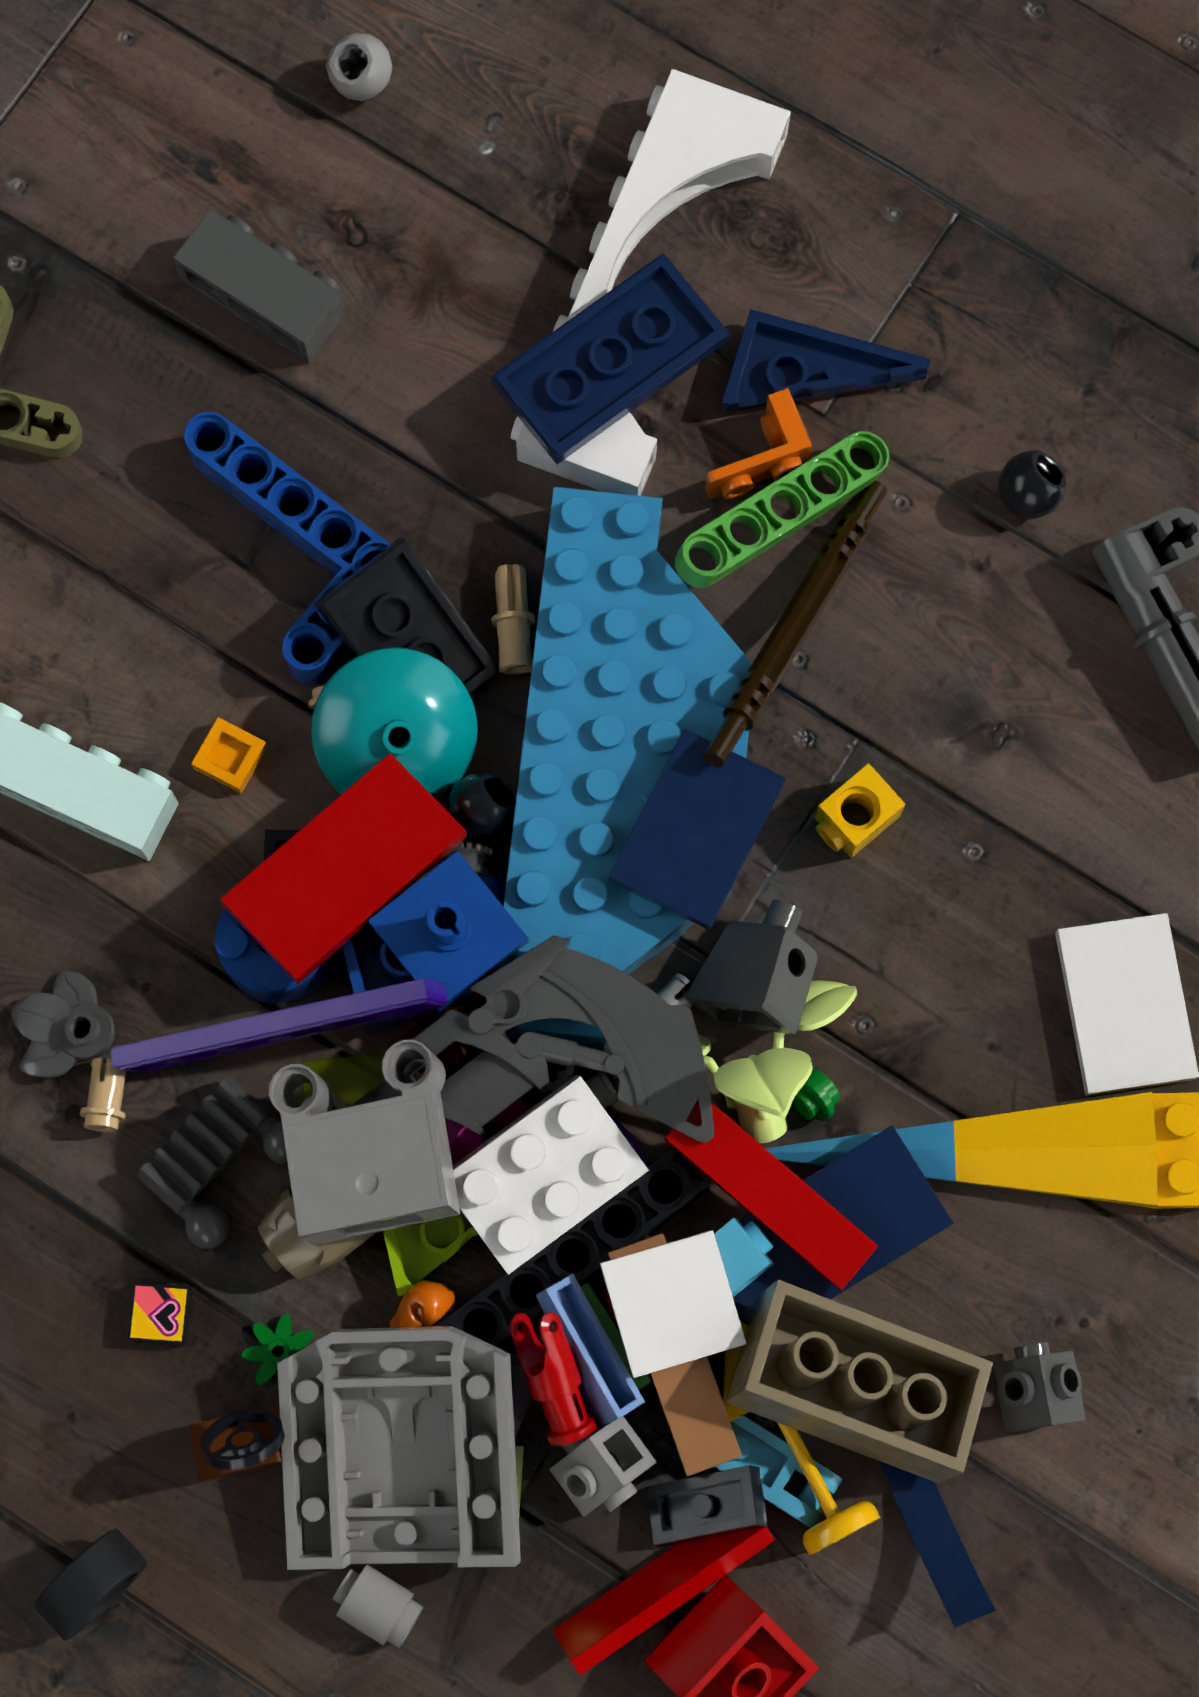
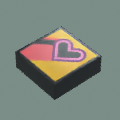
M133 1282L127 1340L187 1346L193 1288Z

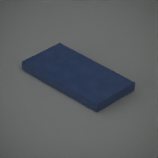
M662 253L491 376V383L558 465L728 342L730 333L666 255Z
M893 1125L803 1180L878 1245L877 1249L843 1290L839 1291L749 1213L739 1221L745 1226L753 1220L774 1246L766 1253L774 1264L733 1298L735 1306L746 1325L749 1326L758 1294L777 1280L831 1300L954 1224Z

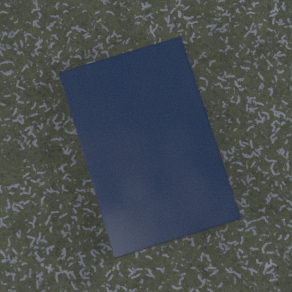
M684 729L609 875L608 881L699 926L711 930L786 778L734 752H731L723 767H713L703 758V754L711 741Z

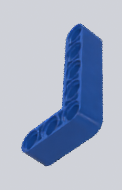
M216 412L197 414L189 420L184 432V440L194 466L207 478L335 575L290 628L283 639L282 645L288 669L296 681L304 685L323 683L332 676L350 653L315 607L314 603L388 547L390 543L224 416ZM209 437H220L225 440L222 446L215 451L205 452L199 449L201 443ZM260 468L266 471L264 478L257 483L246 484L240 481L243 473L249 469ZM302 500L308 503L306 510L300 515L287 516L281 512L284 505L289 501ZM334 532H344L350 536L348 543L337 549L329 548L323 544L325 538ZM316 645L323 649L322 656L314 663L302 664L295 659L298 651L305 646Z

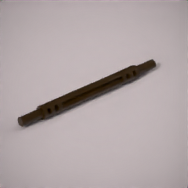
M874 481L864 489L851 512L841 516L725 707L723 711L725 720L703 754L704 760L709 765L716 768L723 767L743 732L751 730L870 533L868 524L887 493L886 487L881 482Z

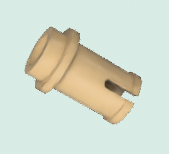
M95 1058L91 1062L92 1072L87 1107L80 1109V1116L85 1118L84 1127L89 1130L117 1132L119 1122L125 1121L126 1114L121 1111L126 1071L113 1068L112 1059L107 1058L106 1064L103 1063L104 1059Z

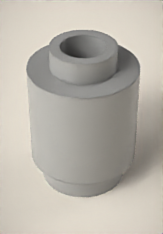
M366 1565L360 1574L350 1569L332 1599L341 1605L336 1614L338 1618L384 1646L388 1641L398 1648L405 1641L424 1608L412 1600L414 1593L369 1565Z

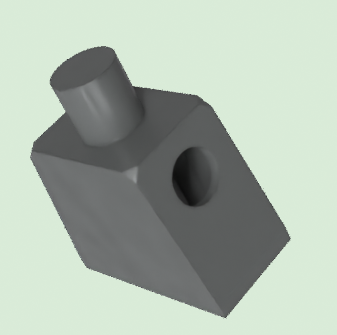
M773 900L762 924L733 921L727 925L690 986L685 999L718 1025L795 1035L818 960L816 951L795 934L803 916L802 911L786 901Z

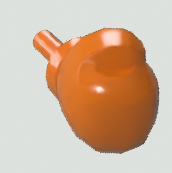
M420 1281L406 1291L396 1314L389 1321L390 1328L436 1326L455 1311L457 1302L454 1292L444 1283Z

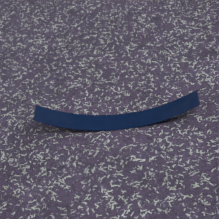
M879 1461L907 1528L954 1627L996 1611L959 1537L935 1482Z

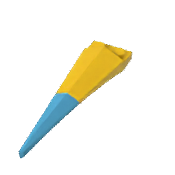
M1148 1092L895 1129L927 1179L1038 1192L1155 1209L1199 1208V1092ZM880 1132L765 1149L782 1162L827 1166Z

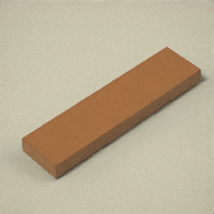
M661 1233L608 1252L610 1260L666 1244L664 1234ZM707 1356L650 1373L687 1476L742 1457Z

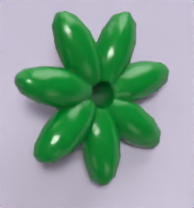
M283 1314L277 1323L275 1334L267 1326L255 1323L253 1331L262 1345L245 1349L241 1355L242 1358L248 1361L263 1362L255 1378L256 1383L262 1385L269 1381L276 1371L278 1375L277 1363L307 1346L312 1341L314 1333L306 1330L291 1336V1318L288 1314ZM277 1347L284 1349V1353L280 1357L275 1356V1349Z

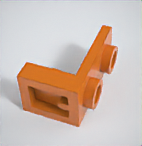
M788 388L768 395L765 416L760 418L762 430L771 448L778 447L708 472L705 490L709 499L722 495L724 499L740 497L751 491L755 483L771 477L777 481L809 461L812 444Z

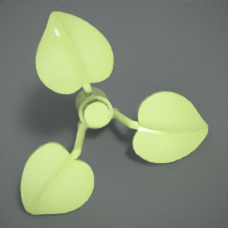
M811 981L797 1030L811 1031L834 1021L847 1010L856 998V986H848L847 984L832 981ZM774 1032L773 1049L767 1050L758 1056L750 1055L748 1058L727 1062L719 1068L713 1058L706 1056L711 1050L710 1040L698 1034L706 1070L713 1077L716 1088L724 1094L727 1107L736 1108L741 1128L760 1144L774 1141L784 1135L787 1131L785 1117L788 1114L792 1101L812 1073L811 1057L803 1051L784 1048L785 1033ZM617 1074L613 1075L614 1080L618 1078Z

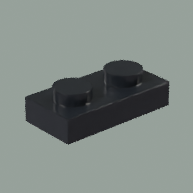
M747 1465L647 1487L653 1545L667 1547L767 1526L760 1467Z

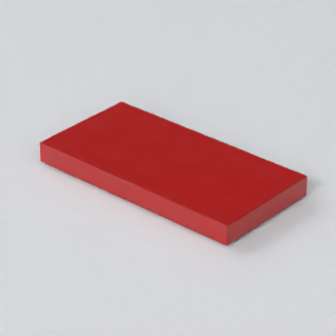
M389 753L226 893L220 901L222 906L298 985L364 928L371 917L404 893L467 837V833L450 813Z

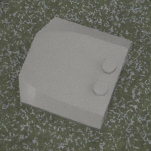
M453 1326L338 1329L277 1363L280 1419L285 1433L281 1451L287 1570L344 1569L350 1564L458 1563V1567H516L521 1562L510 1353Z

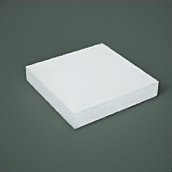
M713 1230L600 1263L633 1378L746 1345Z

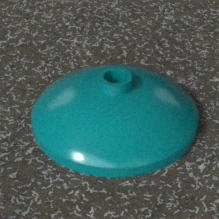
M398 647L381 648L363 653L340 667L321 690L314 707L311 724L312 745L317 762L327 780L340 794L348 790L391 753L437 801L447 795L453 789L455 783L461 780L466 773L475 752L478 733L477 717L472 699L456 674L441 661L426 653ZM399 726L408 730V739L404 744L393 745L389 742L388 736L393 728Z

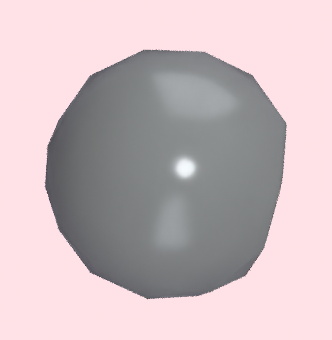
M352 33L340 38L329 50L326 69L330 82L339 94L347 99L365 101L378 96L390 83L393 65L389 51L381 40L371 34Z

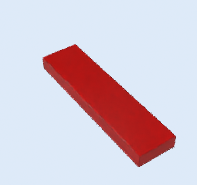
M699 1100L694 1104L686 1120L696 1126L702 1124ZM713 1103L714 1136L710 1141L702 1143L674 1128L664 1138L668 1144L839 1291L843 1290L877 1249L878 1245Z
M766 1526L677 1544L552 1631L579 1675L584 1674L773 1543L775 1539Z

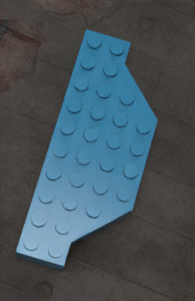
M562 487L553 488L504 898L505 910L529 938V943L499 965L496 971L554 935L571 941L566 948L592 956L630 975L650 958L653 959L695 924L608 881L609 875L683 730L686 729L712 741L725 720L723 716L725 707L752 665V662L658 552L663 498ZM749 731L743 732L732 752L744 758L747 756ZM732 889L730 890L726 900L731 897ZM560 1018L534 1020L506 1031V1036L513 1039H519L522 1034L527 1032H536L578 1042L579 1046L596 1048L603 1047L604 1039L601 1029L581 1021Z

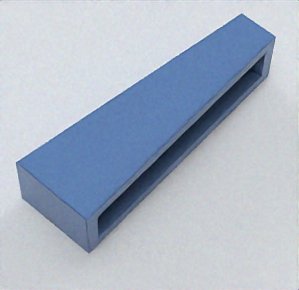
M574 1274L563 1278L536 1294L543 1313H555L560 1319L582 1378L578 1388L589 1413L594 1416L597 1428L621 1418L643 1404L645 1401ZM552 1322L550 1323L551 1330H553Z

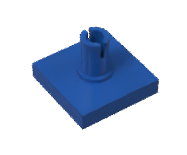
M458 851L368 920L371 928L413 980L425 978L445 983L448 1003L444 1004L445 1006L436 1008L438 1012H441L469 990L471 986L478 983L529 943V938Z

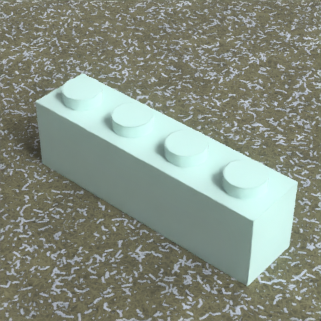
M0 702V793L150 861L179 804L172 790L168 789L170 782L157 773L144 768H140L138 774L119 767L121 760L117 756L97 746L91 745L88 752L69 744L72 739L71 736L49 724L42 723L39 730L21 722L23 715L20 712Z

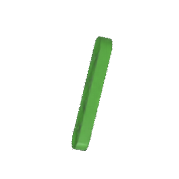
M859 431L853 433L698 529L683 542L675 556V569L679 577L685 583L694 587L705 588L711 586L871 485L888 465L890 459L889 450L885 442L871 432ZM860 448L867 451L874 460V468L866 470L857 467L850 457V450ZM823 473L829 476L835 484V493L823 494L818 492L811 483V474ZM779 497L788 500L796 510V517L791 520L778 517L771 508V499ZM736 522L748 525L755 533L756 543L743 545L737 542L730 532V525ZM702 548L708 551L715 560V569L703 571L696 568L689 558V550Z

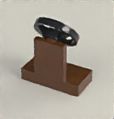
M279 1404L258 1409L240 1410L224 1417L189 1425L200 1482L212 1481L282 1464L281 1445L283 1444L285 1433L280 1419Z

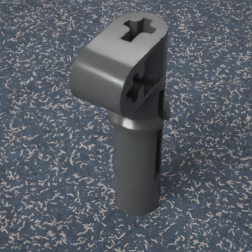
M1177 507L1111 536L1097 545L1091 551V554L1136 635L1133 642L1135 650H1144L1199 752V635L1192 624L1197 620V616L1194 612L1184 609L1169 581V578L1181 573L1199 556V514L1189 508ZM1164 539L1168 542L1177 541L1171 544L1157 559L1153 550Z

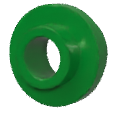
M812 1068L809 1079L798 1091L791 1105L805 1119L812 1120L815 1118L819 1121H827L835 1113L834 1106L840 1101V1094L825 1074Z

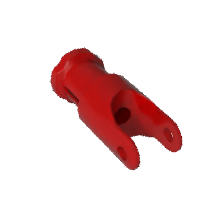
M552 1312L545 1313L541 1317L539 1322L541 1341L536 1337L530 1318L524 1313L515 1314L510 1323L511 1336L531 1396L534 1400L540 1401L549 1428L546 1430L549 1444L561 1446L586 1438L597 1429L593 1414L587 1413L578 1388L582 1378L559 1317ZM551 1322H552V1324H553V1330H552V1332L550 1331V1323H551ZM519 1323L521 1324V1327H522L520 1332L518 1331V1325H519Z

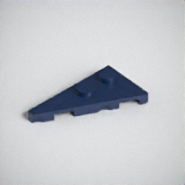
M750 309L722 400L721 410L732 412L766 406L768 395L787 388L791 393L793 401L923 380L926 378L931 359Z

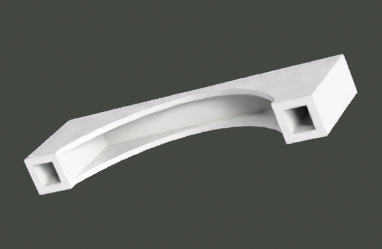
M672 69L665 87L656 85L647 108V115L652 117L646 132L638 130L633 138L628 153V161L633 162L627 178L618 176L614 183L608 203L610 207L614 208L607 224L601 221L598 223L589 247V252L594 253V257L588 270L583 268L578 270L570 292V298L575 300L569 316L562 314L559 316L553 331L612 290L623 264L639 241L661 219L680 205L704 192L730 182L754 176L770 180L788 135L791 111ZM630 412L558 465L518 416L511 432V439L516 441L518 461L601 492L641 496L657 455V438L644 434Z

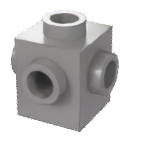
M624 1416L609 1423L597 1433L594 1431L582 1440L561 1445L568 1455L549 1470L582 1516L585 1517L602 1503L611 1512L638 1492L631 1481L654 1465L656 1460Z

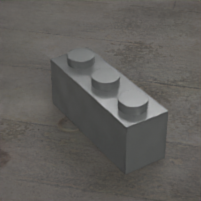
M210 209L173 257L180 280L310 363L346 315L341 287L327 274L321 271H315L312 274L299 266L296 257L280 244L272 243L268 246L254 237V231L240 218L234 215H229L225 218Z

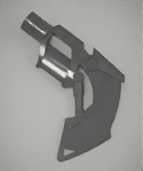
M553 935L474 984L469 989L486 997L487 1002L485 1005L474 1010L470 1016L451 1009L412 1039L423 1043L435 1056H438L456 1041L484 1050L445 1080V1084L440 1092L444 1117L469 1128L480 1136L485 1132L482 1129L485 1124L534 1086L541 1089L549 1083L548 1062L567 1067L576 1065L613 1075L617 1074L619 1078L617 1099L699 1142H708L714 1136L708 1075L700 1039L690 1008L685 1005H670L653 990L629 974L592 956L566 948L571 942L567 939ZM560 1018L581 1021L601 1029L612 1053L579 1046L578 1042L536 1032L524 1033L520 1036L518 1042L514 1043L506 1036V1031L518 1025L540 1019ZM424 1059L413 1060L405 1067L402 1079L404 1083L416 1082L413 1075L426 1065ZM384 1079L374 1090L367 1092L350 1107L402 1095ZM697 1099L699 1100L702 1118L700 1126L686 1121Z

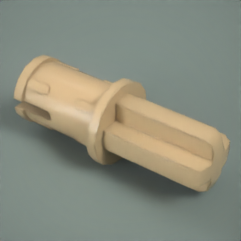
M505 564L499 566L495 573L497 614L492 617V626L497 628L499 672H504L507 675H519L532 671L533 657L530 626L535 623V617L533 613L528 612L525 568L518 564Z

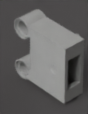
M402 1040L393 1044L386 1051L382 1060L384 1078L402 1095L394 1098L332 1111L334 1094L331 1086L309 1067L302 1064H290L281 1068L273 1076L269 1085V1097L272 1105L281 1115L297 1230L300 1238L312 1245H318L461 1215L440 1093L445 1084L446 1071L443 1063L423 1043L416 1040ZM424 1059L426 1070L423 1076L414 1083H404L402 1079L405 1067L413 1060ZM304 1083H311L313 1090L310 1100L299 1108H293L291 1097L294 1090Z

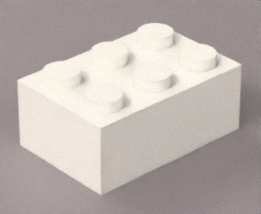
M577 1075L571 1077L453 1164L459 1208L508 1275L649 1171L582 1077Z

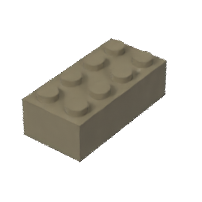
M781 1280L775 1281L758 1294L745 1337L746 1345L742 1347L726 1403L939 1484L964 1473L993 1362Z

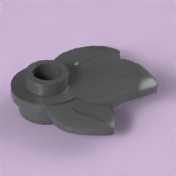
M61 971L54 983L53 994L42 992L29 994L20 999L11 1009L15 1027L24 1037L32 1040L23 1056L20 1070L33 1077L54 1078L62 1076L73 1067L78 1059L89 1060L106 1053L114 1041L115 1030L111 1015L105 1009L98 1006L96 988L93 983L77 972ZM87 1022H90L91 1028L89 1033L83 1038H78L81 1028Z

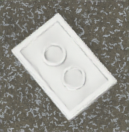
M1168 913L1058 929L1055 932L1085 1096L1185 1082L1199 1078Z

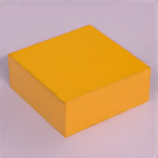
M218 717L191 765L194 770L242 794L268 749L266 741Z

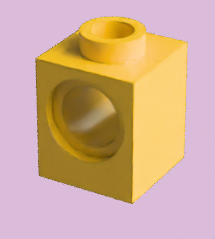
M868 763L818 806L815 819L819 824L816 826V830L832 850L838 852L842 848L852 858L901 816L906 804ZM852 803L862 805L869 812L870 821L861 826L849 824L843 818L841 809Z

